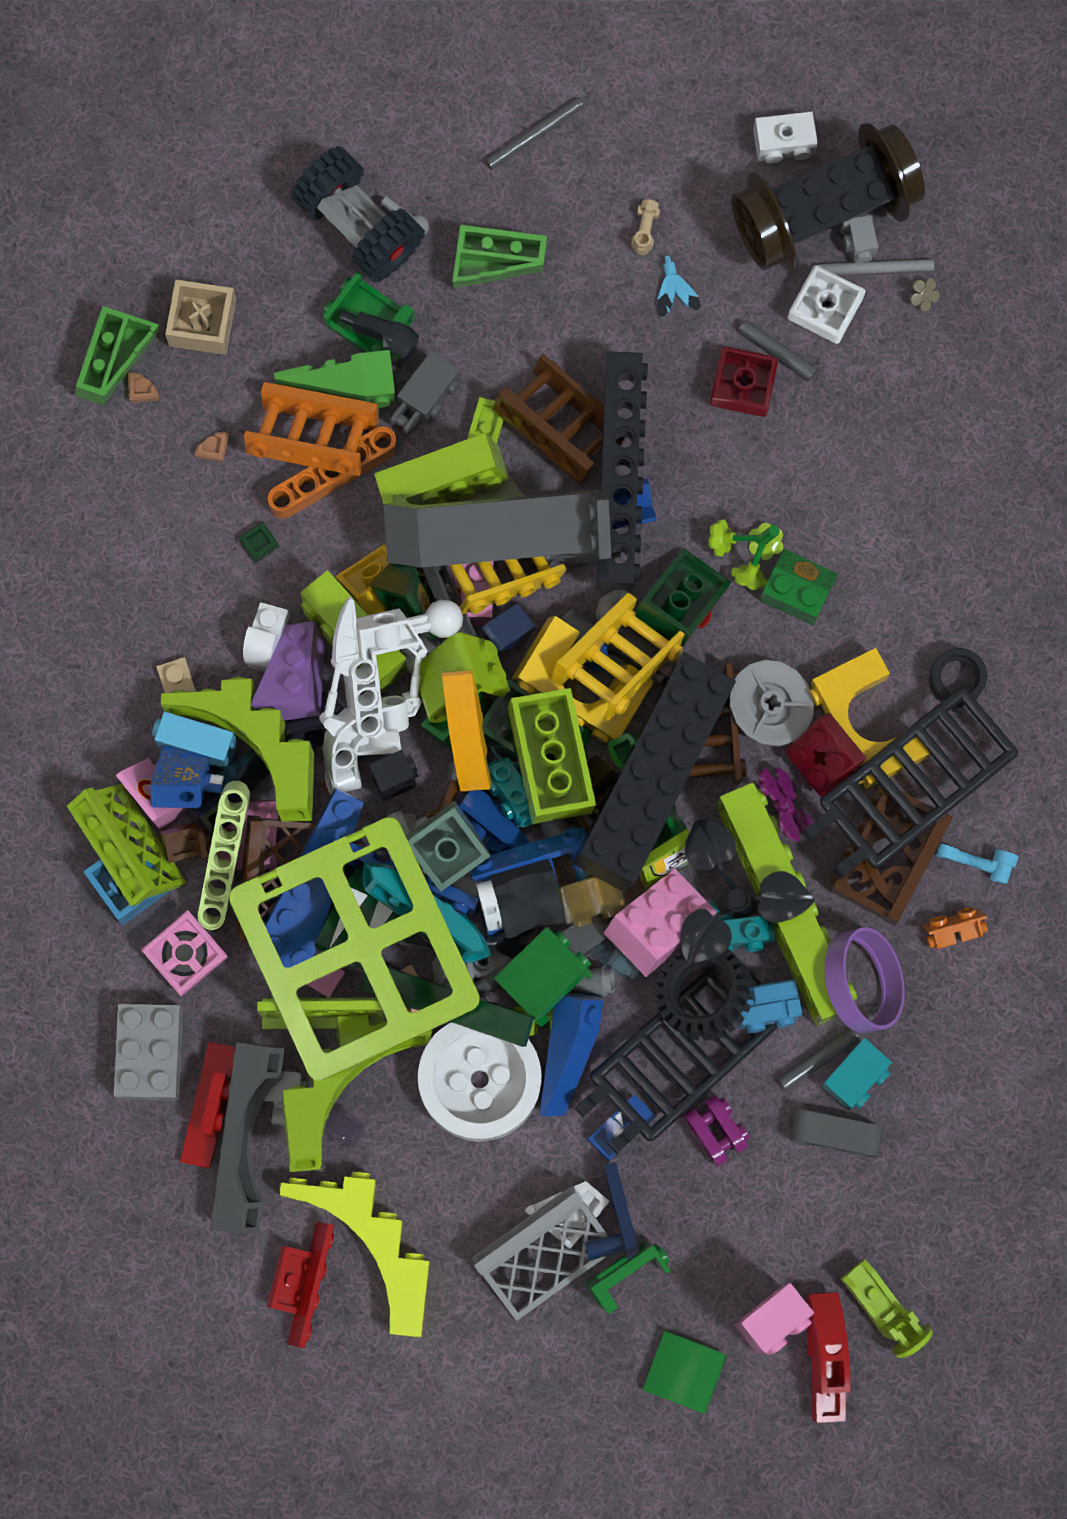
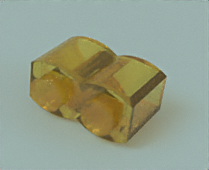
M595 876L557 888L566 923L573 922L574 927L592 923L591 917L601 913L604 918L615 916L621 911V907L626 906L622 891Z

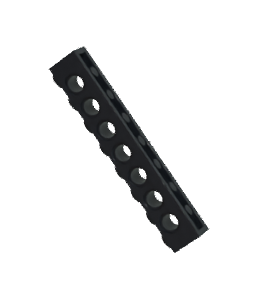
M607 351L601 490L609 499L611 555L614 552H623L627 556V560L623 563H616L612 558H598L596 589L632 590L634 582H639L640 564H634L635 553H640L641 535H636V524L642 523V506H637V495H643V477H638V466H644L645 452L644 448H639V437L645 438L646 420H640V410L646 409L647 391H641L642 381H647L648 363H642L643 353ZM622 380H628L633 383L634 387L630 390H624L619 387L618 383ZM626 408L633 415L630 418L624 419L617 414V411ZM620 437H627L632 444L628 447H621L616 443V440ZM624 465L630 469L631 473L627 476H620L615 472V468ZM618 494H624L629 498V502L625 505H619L613 498ZM616 523H623L628 527V531L624 534H618L613 530L612 526Z

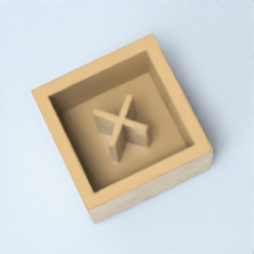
M175 280L165 334L169 347L227 355L236 306L234 288Z

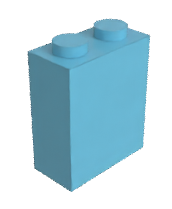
M167 712L163 713L162 719L157 718L152 731V736H155L154 740L160 751L163 746H168L207 756L209 758V767L222 771L233 763L238 748V742L233 732Z

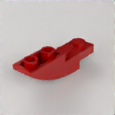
M836 1291L807 1293V1304L814 1312L809 1317L812 1323L807 1327V1356L812 1358V1421L816 1423L846 1421V1393L851 1392L850 1362L846 1326L839 1293Z

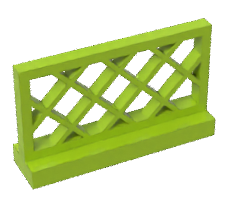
M123 784L96 791L93 787L85 789L67 805L131 907L139 905L146 898L180 888L186 883L175 863H168L166 861L162 843ZM115 794L118 795L123 805L114 800ZM113 810L121 814L123 819L120 820L113 816ZM130 820L136 823L139 830L130 825ZM129 835L139 840V844L136 845L129 841ZM146 845L152 848L155 855L146 850ZM145 860L155 865V869L152 870L145 866ZM162 870L167 872L172 880L163 876Z
M377 997L298 998L313 1030L336 1029L337 1017L347 1015V1013H357V1015L368 1014L369 1025L385 1021V1014ZM264 998L262 1002H257V1011L262 1017V1030H288L274 998Z

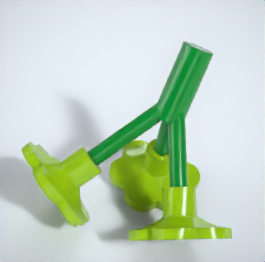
M718 520L717 523H713L710 527L709 547L714 550V554L717 557H722L725 553L730 552L731 544H735L737 541H751L749 550L754 554V558L752 561H749L748 566L740 565L739 568L732 569L731 575L735 577V582L741 586H747L751 590L765 587L767 580L763 577V573L759 571L760 565L758 562L760 557L763 560H770L774 554H779L783 551V544L781 542L783 538L782 531L775 525L762 523L758 529L751 530L749 535H737L735 532H732V529L728 527L725 520Z

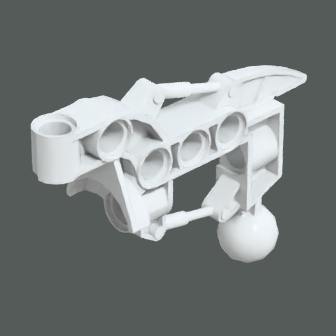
M351 597L346 599L340 612L333 638L331 664L335 671L331 690L328 692L325 712L319 717L321 723L327 729L324 734L323 755L325 764L324 777L330 795L335 787L344 792L361 788L357 755L393 754L401 750L399 732L408 728V717L415 716L422 703L418 697L421 678L419 673L421 658L426 656L427 649L418 634L430 631L431 634L440 638H448L455 635L462 627L463 622L461 609L456 603L449 600H438L429 606L425 614L409 618L400 609L356 618L354 600ZM408 648L415 654L410 692L402 693V696L381 698L376 655ZM364 663L362 667L356 669L358 665ZM341 673L344 675L347 708L338 715H335L337 687ZM367 690L363 695L359 696L362 691Z

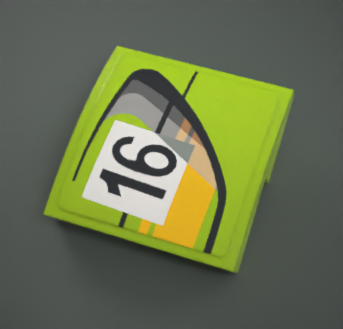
M688 829L650 852L639 874L646 890L673 869L681 872L690 866L685 856V842L690 833Z

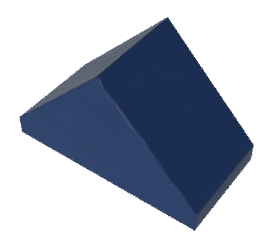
M517 603L486 623L482 629L498 650L503 651L525 645L536 626Z

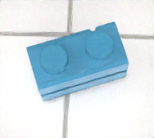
M792 979L750 988L754 995L753 1000H747V1003L751 1006L749 1013L742 1011L741 1015L745 1019L741 1024L737 1020L736 1022L739 1030L747 1028L748 1033L763 1031L766 1029L765 1025L777 1023V1028L795 1025V1020H798L802 1015L796 981Z

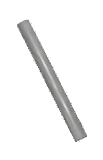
M934 259L818 264V266L836 275L934 271Z

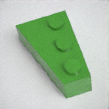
M102 306L76 385L75 397L104 405L157 336L159 324Z

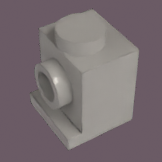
M872 216L857 217L841 225V235L847 234L844 235L846 253L851 252L855 263L871 261L872 257L876 256L878 250Z

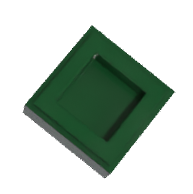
M263 521L238 537L255 563L280 547Z

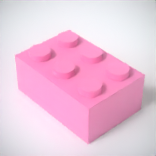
M673 869L615 915L604 934L647 977L663 964L671 954L674 955L681 948V929L688 915L698 909H706L714 917L717 911L676 869Z
M788 1283L779 1287L736 1322L734 1326L756 1354L766 1353V1355H771L787 1344L784 1338L788 1334L791 1336L793 1334L798 1335L812 1323L809 1317L814 1312L792 1284Z

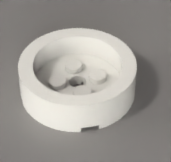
M451 1022L440 1029L425 1047L419 1063L418 1086L421 1099L428 1114L443 1130L464 1140L489 1141L512 1133L530 1116L540 1093L541 1067L537 1053L529 1039L527 1046L521 1047ZM477 1071L485 1072L489 1077L488 1084L483 1088H476L471 1083V1077Z

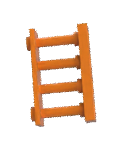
M264 382L261 389L263 410L267 411L258 433L245 431L244 433L246 454L258 458L264 457L335 471L344 475H361L360 453H356V449L363 430L372 431L378 426V404ZM278 413L295 416L287 439L270 436ZM307 418L323 421L315 444L299 441ZM335 424L352 427L344 450L327 447Z

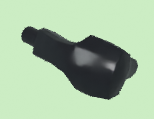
M343 311L340 315L339 321L352 326L354 333L372 337L382 343L383 351L390 350L391 359L398 368L404 365V362L414 353L417 347L419 335L410 326L401 322L388 321L364 312H360L356 316Z

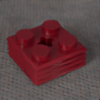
M722 346L710 398V406L766 417L776 375L778 357ZM742 377H745L749 384L742 386L739 381H741Z
M830 713L815 721L784 750L785 755L820 797L845 779L866 760L863 752Z

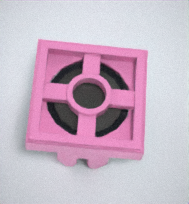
M188 910L141 949L181 997L228 958L226 953Z

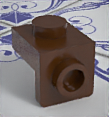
M196 823L160 832L165 859L168 863L194 856H199L202 860L208 859L207 849L211 847L208 833L203 831Z

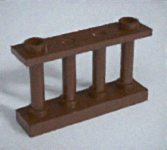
M542 354L533 371L536 377L517 394L512 393L505 387L498 394L492 409L580 485L587 479L594 465V462L590 459L602 449L604 405L566 374L555 361ZM546 383L558 395L540 412L536 413L524 402ZM568 402L580 414L560 432L556 431L546 421ZM590 421L602 433L582 451L578 450L568 440ZM627 437L618 438L616 443L622 446Z
M732 662L726 663L724 674L735 680L738 671H733ZM672 666L662 667L660 672L667 676ZM730 695L727 699V704L724 705L719 715L728 716L729 733L709 734L703 747L730 745L732 762L694 765L688 777L733 774L734 785H740L742 777L746 776L745 758L740 759L738 727L729 707Z

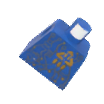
M163 746L150 784L151 807L199 808L202 806L206 792L222 794L225 776L210 774L209 758L207 756Z

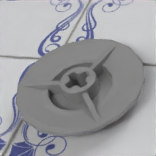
M762 660L749 664L736 675V683L730 693L729 707L735 723L747 737L762 745L779 747L793 743L808 729L814 715V700L809 693L808 683L797 670L782 662ZM768 699L771 700V706L775 707L772 710H769V704L765 703Z

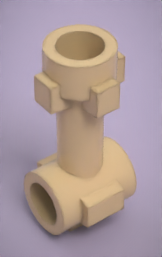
M643 200L641 206L639 205L637 215H641L642 218L639 231L632 237L631 246L637 255L644 256L653 249L654 239H652L650 232L653 218H659L660 209H658L659 204L654 200Z

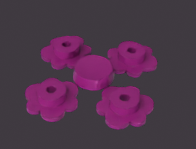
M764 768L759 774L760 780L758 784L760 790L766 797L770 796L773 800L775 809L780 816L778 827L785 837L798 842L800 841L798 832L803 835L804 829L813 822L802 808L795 811L790 797L792 799L796 798L795 792L797 789L789 774L781 768H777V779L775 780L771 777L768 770Z

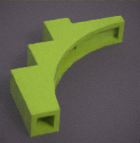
M238 676L229 680H222L221 691L203 689L200 692L174 690L171 693H161V706L164 712L214 724L222 729L233 732L234 735L250 745L264 761L272 775L275 785L276 807L282 822L312 821L314 753L309 741L292 739L285 742V721L281 710L273 708H262L259 711L254 710L251 702L255 696L256 689L251 678L247 679Z
M347 1013V1015L337 1017L336 1035L338 1048L385 1027L387 1021L369 1025L368 1014L357 1015V1013ZM432 1029L324 1080H315L310 1077L312 1088L299 1085L283 1090L282 1108L289 1172L321 1169L322 1137L325 1123L334 1103L346 1086L365 1068L383 1057L407 1048L427 1045L431 1040ZM322 1049L325 1053L333 1051L331 1049Z

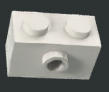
M813 112L755 118L753 131L758 161L766 160L767 163H777L783 158L794 157L796 160H804L811 157V155H815L817 138Z

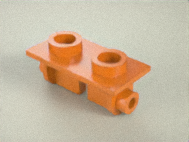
M974 907L961 909L958 911V915L951 917L944 915L933 917L929 920V923L921 925L922 929L931 935L926 937L928 947H935L936 950L957 944L954 934L956 932H959L962 942L982 937L983 933L988 932L986 922L983 920L987 919V916L980 909Z

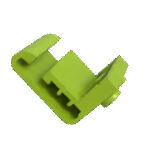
M458 632L448 637L421 661L419 692L430 722L438 723L447 720L442 673L473 670L478 693L482 691L503 697L510 691L506 680V673L502 669L497 655L498 651L493 642Z

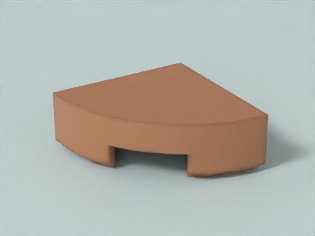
M128 372L130 403L160 401L157 389L150 380L139 373Z
M229 432L215 433L201 442L196 448L194 456L224 463L230 437Z

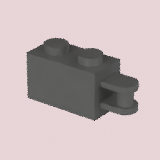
M431 350L397 395L400 407L392 416L390 424L393 426L397 424L403 428V433L408 435L419 420L427 424L431 417L436 419L444 408L442 402L448 394L453 396L461 385V381H459L460 369ZM406 411L413 415L410 419L404 416Z

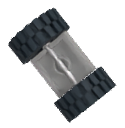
M343 147L330 148L328 153H322L318 160L315 159L311 162L312 165L302 172V177H298L296 180L297 184L292 188V200L312 220H316V218L319 220L325 216L329 222L334 224L345 238L356 247L353 251V262L373 282H380L384 277H390L393 271H397L402 264L408 261L409 256L416 252L415 249L421 245V240L425 236V230L402 208H399L397 211H391L389 216L385 214L357 186L361 181L360 178L363 177L364 168Z

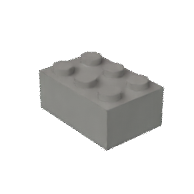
M118 1004L114 1097L116 1099L179 1101L183 1009L180 1005Z

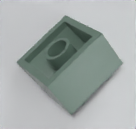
M455 801L448 804L406 835L416 860L440 892L490 857L475 828Z

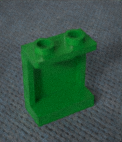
M358 272L352 278L348 277L343 282L339 296L335 301L331 299L322 312L324 315V326L364 353L383 351L382 343L372 337L354 333L352 326L340 322V315L343 311L356 316L360 312H364L388 321L401 322L408 326L415 320L414 309L406 304L402 307L364 282L362 275Z
M548 927L494 978L528 1015L535 1017L534 1021L541 1028L550 1020L546 1014L585 976L589 980L594 976L588 969L591 965L589 960L580 951L574 955L568 949L571 945L570 941L560 931L554 934Z

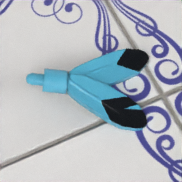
M665 256L663 267L666 277L662 283L657 300L658 315L665 317L670 312L675 293L687 307L699 310V297L677 275L675 263L671 262L670 256Z

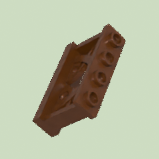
M878 788L871 802L895 831L901 835L913 824L907 817L905 823H899L900 815L896 810H894L895 816L893 818L885 816L886 806L894 801L885 790ZM902 792L919 814L925 816L934 809ZM865 814L857 830L862 832L861 836L873 849V844L886 837L879 829L869 834L874 823ZM949 814L944 815L934 826L929 827L914 839L920 842L919 849L912 850L908 845L902 849L905 856L914 863L912 868L893 866L880 874L878 868L871 867L864 860V863L859 864L841 880L833 873L829 881L834 884L831 892L895 926L899 922L953 816ZM851 841L843 854L846 858L857 850ZM857 871L861 873L862 879L856 883L863 884L870 879L873 885L865 891L857 892L849 886L848 878L852 872ZM893 873L899 874L902 879L899 885L893 884L892 879L888 883L884 880ZM877 890L891 905V908L888 910L866 897Z

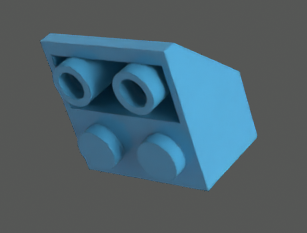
M101 859L83 871L122 926L171 892L168 891L146 898L139 905L131 907ZM145 860V866L154 870L155 866Z

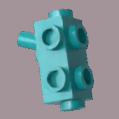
M507 757L501 761L496 760L489 763L491 787L488 790L493 797L496 796L502 802L500 807L507 820H512L518 828L531 825L532 821L523 779L510 759Z
M714 901L709 903L717 911L716 914L720 912ZM728 915L719 919L726 922L731 929L732 940L728 949L732 952L733 949L745 948V952L761 951L763 946H767L769 942H775L773 924H767V920L761 916L734 919L733 916Z

